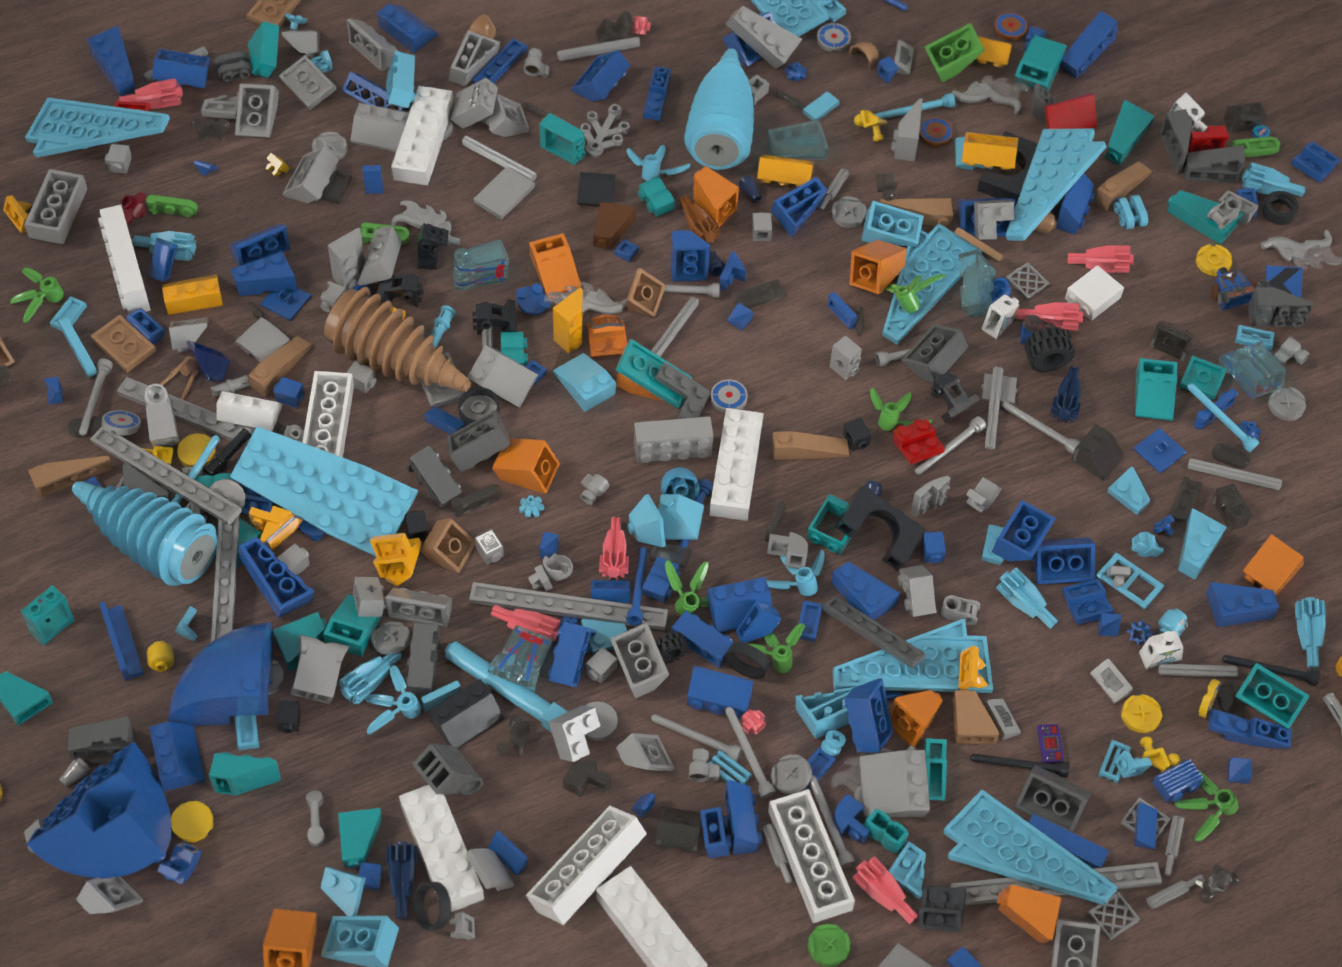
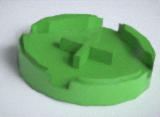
M824 924L818 926L809 936L808 951L816 963L826 967H834L846 960L850 952L851 942L848 934L840 929V927L833 924Z

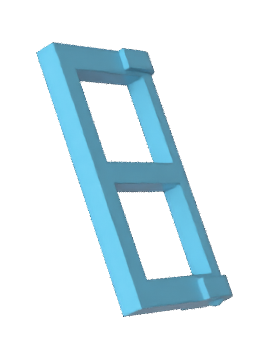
M1115 553L1096 575L1097 578L1115 588L1144 610L1148 608L1154 598L1164 588L1162 583L1118 553ZM1117 561L1125 567H1130V570L1134 572L1122 587H1113V580L1106 576L1107 569ZM1138 576L1155 587L1144 601L1127 590Z

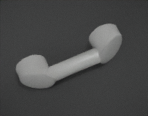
M314 790L306 795V801L311 810V828L308 830L307 836L309 843L314 847H318L325 842V834L319 822V807L323 804V795L320 791Z

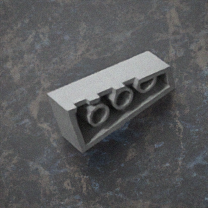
M744 6L737 9L725 23L775 69L787 61L802 40Z

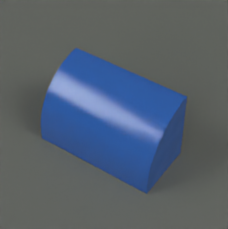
M156 238L148 273L150 277L161 282L170 279L177 244Z

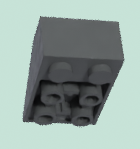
M1256 287L1247 308L1250 326H1305L1314 304L1275 287Z

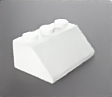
M222 391L217 401V420L253 428L261 427L273 431L282 409V403Z

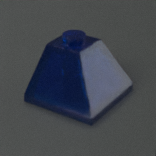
M187 340L186 344L199 369L205 375V379L216 382V380L223 381L230 363L226 355L222 351Z

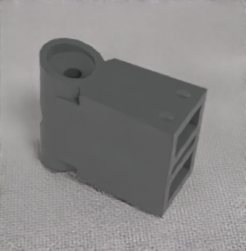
M430 744L413 763V766L436 795L457 794L459 792L463 795H471L477 792L483 785L482 778L455 745Z

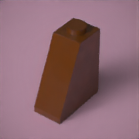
M600 202L593 235V246L611 249L635 221L636 207Z

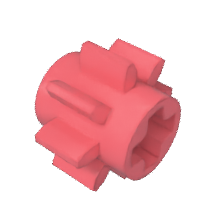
M635 16V20L630 21V28L633 29L634 34L645 35L646 31H650L651 23L647 22L648 18Z
M759 709L757 711L748 710L741 718L743 722L742 729L747 734L750 732L758 734L766 725L764 722L765 715Z

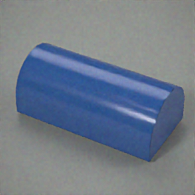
M142 308L126 316L127 322L152 344L160 342L164 337L165 329Z

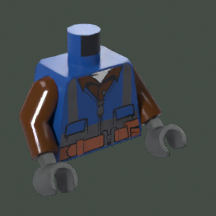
M1222 267L1216 272L1218 277L1212 286L1211 298L1218 301L1222 311L1250 303L1255 288L1269 287V281L1266 279L1259 280L1258 282L1244 276L1241 271L1229 273L1226 267Z

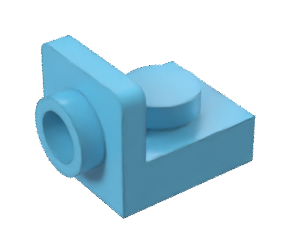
M1128 750L1123 751L1115 759V764L1123 778L1142 775L1152 765L1149 757L1142 759L1139 757L1132 758Z

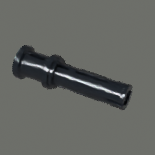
M243 428L220 453H215L213 455L214 458L206 466L204 465L202 469L208 475H216L223 467L228 466V460L251 438L252 434Z

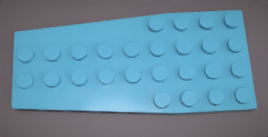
M256 427L230 476L232 480H236L265 499L276 503L279 507L301 516L303 520L324 533L376 557V554L369 540L373 536L397 534L405 519V514L408 513L418 493V490L369 467L261 427Z

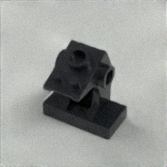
M423 223L419 229L417 242L418 269L436 270L439 246H447L449 230Z
M392 273L391 279L380 281L377 294L381 297L380 305L386 301L392 303L395 297H401L406 301L411 300L418 307V303L422 302L420 295H424L423 284H420L419 276L414 274L394 276Z
M508 299L504 306L488 302L476 304V311L472 312L473 323H477V325H473V330H477V335L483 329H489L491 326L500 327L503 332L517 331L515 300Z
M949 371L943 375H938L933 381L931 396H941L948 407V412L941 416L944 422L980 400L977 394L969 398L960 385L958 377L952 375ZM952 388L957 397L953 399L947 389Z

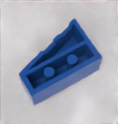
M815 177L775 200L771 213L792 238L822 203L827 189Z
M283 252L230 269L239 296L263 294L264 291L279 293L282 289L298 291L295 276Z
M1211 582L1206 591L1217 627L1274 619L1279 609L1273 590Z

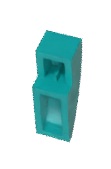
M928 738L924 740L929 800L945 801L947 740Z

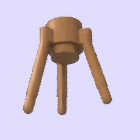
M187 356L160 385L166 384L179 372L185 376L191 375L181 398L185 400L195 376L199 373L197 370L198 362L193 357Z

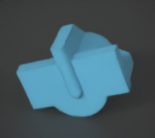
M1140 532L1132 539V551L1137 552L1139 556L1157 557L1164 552V549L1159 547L1155 541V536L1150 532Z

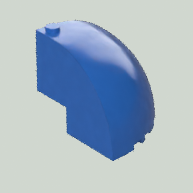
M270 622L243 626L220 636L203 648L192 659L177 682L169 706L168 722L193 726L230 724L231 716L268 715L269 684H272L273 625Z
M132 742L113 755L114 759L107 766L104 767L101 764L90 775V779L85 777L79 782L69 797L65 796L54 807V810L43 819L45 824L42 826V830L36 829L26 844L35 854L63 871L90 878H113L129 875L154 862L159 863L166 857V851L171 839V817L168 803L152 766L135 742Z

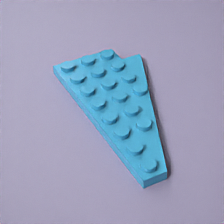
M751 0L761 13L771 12L778 26L798 37L829 19L828 13L822 6L833 1Z
M48 97L25 139L27 142L37 143L32 153L35 157H42L162 133L170 118L168 114Z
M1043 129L1014 210V220H1011L1006 233L1007 240L1024 241L1105 150V142H1092L1095 134L1093 129Z
M938 224L929 234L921 230L918 245L907 247L906 265L900 271L897 285L900 287L904 285L909 286L912 280L919 275H923L919 284L938 274H945L946 277L931 283L916 293L920 300V308L913 313H907V311L903 310L896 298L897 292H895L882 336L898 345L982 255V250L941 224Z
M965 619L905 640L926 654L925 659L913 669L881 649L836 666L832 671L834 689L856 687L882 678L884 688L888 691L932 690L933 692H955L960 690L958 688L960 653L973 645L979 648V656L986 665L983 669H979L978 673L985 679L988 686L983 688L970 687L968 690L976 691V693H992L993 691L987 637L967 636Z
M981 790L944 828L943 833L957 843L948 853L950 860L1102 905L1117 891L1116 885L984 790Z

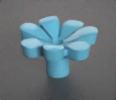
M285 13L287 20L292 22L290 26L292 30H297L298 24H305L308 20L299 15L295 17Z
M529 495L527 499L522 498L520 501L522 506L519 507V512H525V517H530L531 514L534 517H539V511L544 510V505L540 504L542 499L539 496L534 499L533 495Z

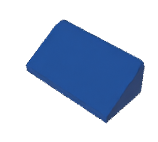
M437 407L432 408L424 415L425 422L450 435L466 426L462 420Z
M592 580L591 599L630 603V581Z
M1139 803L1136 808L1134 846L1155 849L1158 810L1143 803Z
M497 831L488 849L493 850L499 860L515 875H519L528 867V857L500 831Z

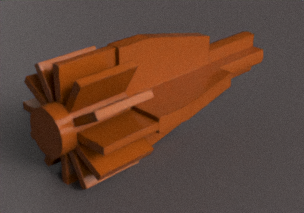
M687 195L680 197L679 203L685 212V218L690 231L708 244L709 242L714 244L713 240L715 238L719 239L717 234H721L720 227L716 221L711 218L704 208L697 203H692Z

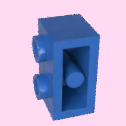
M721 807L700 810L705 848L709 859L730 855L729 847H732L731 835H727L726 828H730L728 816H724Z

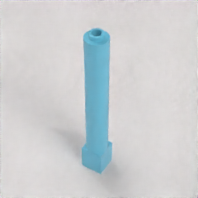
M455 641L446 646L444 650L446 659L476 679H481L485 685L539 720L542 726L550 732L552 731L549 721L568 712L554 702L550 704L459 642Z

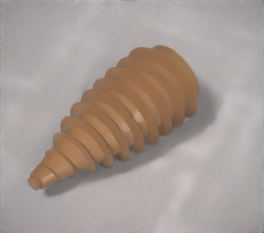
M364 287L359 291L349 289L334 304L325 323L324 335L330 343H333L336 353H345L349 360L357 359L360 365H370L372 371L378 372L382 370L386 377L395 375L398 381H405L409 378L410 383L415 385L424 380L427 386L435 383L439 384L440 387L446 386L461 392H467L470 388L471 382L450 362L451 358L447 359L442 354L443 346L437 349L433 346L434 335H430L425 339L423 336V325L414 329L413 317H408L403 321V310L399 308L392 313V303L386 301L380 305L381 297L379 294L369 298L370 290L368 287Z

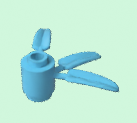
M662 145L655 155H646L644 160L638 157L630 148L627 149L629 158L637 166H643L642 178L645 181L659 177L660 174L664 173L666 175L678 174L690 167V164L660 171V164L666 151L665 145Z
M819 551L812 568L802 567L797 569L786 567L792 575H796V582L767 580L768 587L772 589H789L790 586H798L799 593L803 596L815 594L818 590L815 576H819L825 559L824 551ZM780 556L783 564L785 565L786 557Z
M395 665L391 666L390 674L395 689L402 693L398 697L397 702L394 701V697L381 694H371L365 700L369 703L386 707L397 705L398 708L394 711L387 710L378 716L367 728V734H372L394 719V715L399 711L406 718H416L421 712V704L413 693L405 692L404 689L407 685L400 670Z

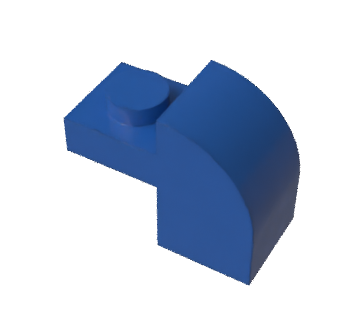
M847 794L837 805L834 822L841 837L847 832L852 840L859 841L863 845L868 839L870 832L869 829L857 821L862 815L864 806Z
M186 842L177 844L170 860L161 863L158 872L164 874L166 879L182 885L195 870L203 850Z

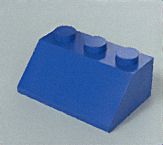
M388 4L377 12L378 27L413 53L438 36V32L403 6Z
M771 12L759 13L760 16L776 24ZM734 31L723 37L727 48L736 50L738 60L746 67L762 57Z
M158 49L154 58L152 79H156L158 82L175 79L180 86L187 84L193 88H205L211 57Z
M619 50L597 56L573 85L571 91L593 102L597 100L602 101L609 96V91L618 85L617 81L626 75V70L630 64Z
M1085 173L1068 190L1061 206L1056 229L1076 235L1078 228L1082 229L1085 222L1083 216L1088 215L1090 210L1088 204L1093 203L1096 194L1093 193L1095 185Z
M1012 198L958 199L959 227L975 237V201L1011 200L1014 202L1015 210V200ZM1011 220L996 221L997 236H1006Z
M280 223L229 244L231 254L238 266L290 250L287 228Z
M678 230L671 233V282L708 280L710 244L691 231Z
M1021 500L999 535L992 552L1007 561L1031 560L1056 518Z
M1089 537L1043 540L1032 558L1037 584L1085 582L1095 579V543Z
M766 577L708 588L706 596L714 627L719 633L736 630L756 600L772 607L771 594Z
M694 666L687 696V705L696 710H708L716 715H727L726 708L732 707L738 720H740L749 709L754 681Z
M882 678L852 688L845 697L844 704L848 710V722L852 728V740L857 752L880 753L894 732Z
M169 721L149 726L163 790L168 791L204 782L205 778L193 725Z
M726 780L725 804L730 825L732 853L735 855L758 852V846L762 844L761 832H757L756 825H759L758 813H754L753 806H756L755 793L751 794V788L748 785L733 780Z

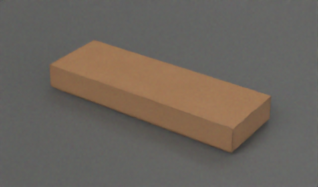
M957 227L955 230L956 235L999 262H1002L1005 258L1004 255L961 228Z

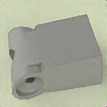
M151 384L144 392L150 442L153 448L154 446L178 445L180 439L171 399L164 386Z
M300 634L299 659L290 695L330 704L334 697L341 661L349 646L334 642L323 643L317 638Z

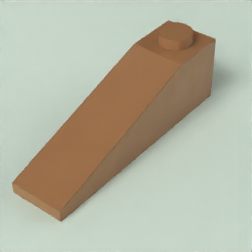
M1140 162L1133 164L1112 176L1098 187L1094 202L1106 211H1109L1114 206L1117 198L1125 197L1152 174V170Z
M951 198L880 199V203L924 216L922 224L937 226L938 224L944 227L951 226L953 218Z
M296 336L264 359L248 375L251 389L266 397L274 389L276 383H279L281 378L285 377L308 352L312 344Z
M794 431L773 432V460L849 457L847 439Z
M109 456L45 463L35 466L33 469L28 470L38 496L41 498L74 485L77 481L81 482L92 476L109 471L113 467Z

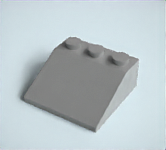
M902 750L859 757L864 817H868L874 809L885 812L889 817H925L930 811L925 750Z

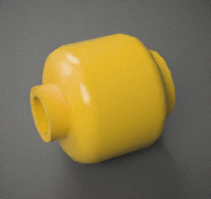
M164 641L154 642L147 650L149 667L158 672L170 669L174 664L173 647Z

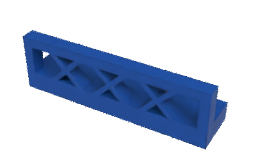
M349 73L342 91L367 105L379 107L376 99L380 97L385 102L382 108L390 109V106L394 105L388 103L387 89L359 73ZM352 81L356 82L358 89L353 92L349 90ZM370 90L371 98L365 99L362 91ZM410 103L409 108L398 106V111L411 110L412 103Z
M105 602L99 603L124 681L144 675L122 605L107 609Z

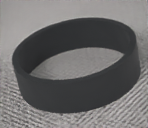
M471 388L459 398V416L466 425L476 420L466 417L461 411V406L465 400L475 395H484L493 399L497 404L496 410L500 414L499 398L488 388Z
M742 642L732 643L725 655V660L731 668L749 678H763L770 666V661L763 652L754 646ZM734 653L751 658L761 668L744 663Z
M440 882L422 883L415 890L413 913L416 922L422 929H442L449 921L451 900L447 889ZM429 887L434 889L439 900V916L435 925L429 922L424 907L425 895Z

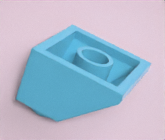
M647 494L629 514L630 523L627 524L628 531L639 542L665 547L663 518L650 495Z
M662 494L658 511L663 518L665 540H698L704 505L680 494Z

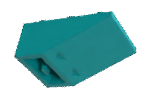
M1034 35L1015 74L1016 83L1032 88L1039 84L1049 92L1067 45Z
M1139 359L1135 376V417L1173 421L1177 362Z
M348 594L330 618L323 633L325 643L334 642L349 646L348 653L363 657L371 640L370 636L377 627L381 617H358L354 597Z
M228 752L214 753L209 777L214 792L217 794L236 796L281 781L277 760L269 757H263L262 759L254 758L250 755L236 756Z

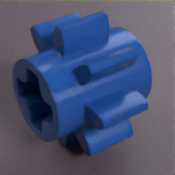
M1144 619L1139 624L1134 621L1131 623L1133 628L1127 630L1131 635L1129 640L1136 641L1137 645L1142 641L1146 643L1149 639L1148 637L1154 634L1150 631L1151 624L1147 625L1144 623Z

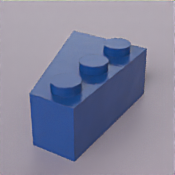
M850 562L840 566L832 574L831 584L845 600L873 620L878 619L899 603L901 593Z
M564 622L563 626H560L558 631L560 639L553 651L554 662L553 665H550L548 671L549 681L577 688L585 666L583 663L585 653H589L591 649L588 643L590 637L596 635V630Z

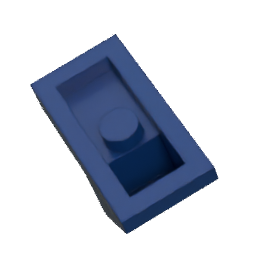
M734 251L731 252L720 276V289L726 291L728 285H732L734 278L746 281V269Z

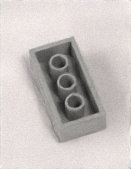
M49 169L24 224L29 238L64 244L87 191L84 175Z
M711 417L634 423L636 462L648 463L660 460H685L688 458L712 456L713 430Z

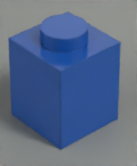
M282 377L280 382L276 383L273 390L276 402L298 408L305 395L303 383Z
M943 532L923 533L921 544L924 563L930 562L935 564L944 562L946 549Z

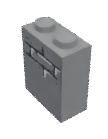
M484 78L456 93L451 120L464 129L492 115L498 87L487 78Z

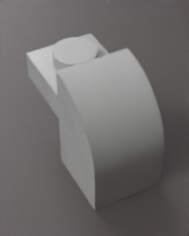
M982 477L976 488H970L966 494L969 496L966 503L983 513L994 502L1002 488L987 478Z
M790 532L789 537L770 534L767 554L785 556V567L797 569L805 567L808 544L802 536Z

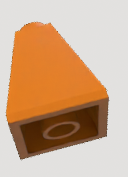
M928 690L895 698L889 710L894 732L909 746L916 747L943 702L942 697L938 693Z

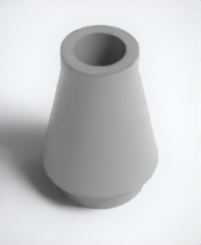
M79 757L71 762L59 780L68 788L86 776L91 768Z

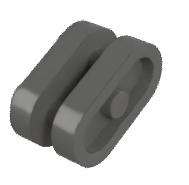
M244 51L219 55L214 60L218 78L223 82L245 79L252 74L249 56Z

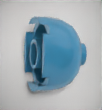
M676 467L667 471L660 485L662 494H680L691 500H695L700 490L695 474L683 467Z

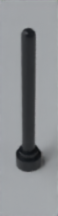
M1229 655L1222 657V661L1225 663L1253 668L1258 663L1272 673L1303 679L1305 682H1308V685L1317 686L1319 682L1320 671L1311 669V671L1307 670L1304 672Z
M972 754L970 756L972 762L1033 769L1036 765L1049 772H1055V775H1059L1062 778H1068L1069 762L1066 761L1050 764Z

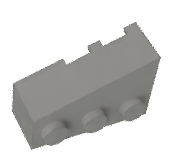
M468 30L450 68L449 81L463 86L468 84L498 54L500 42Z

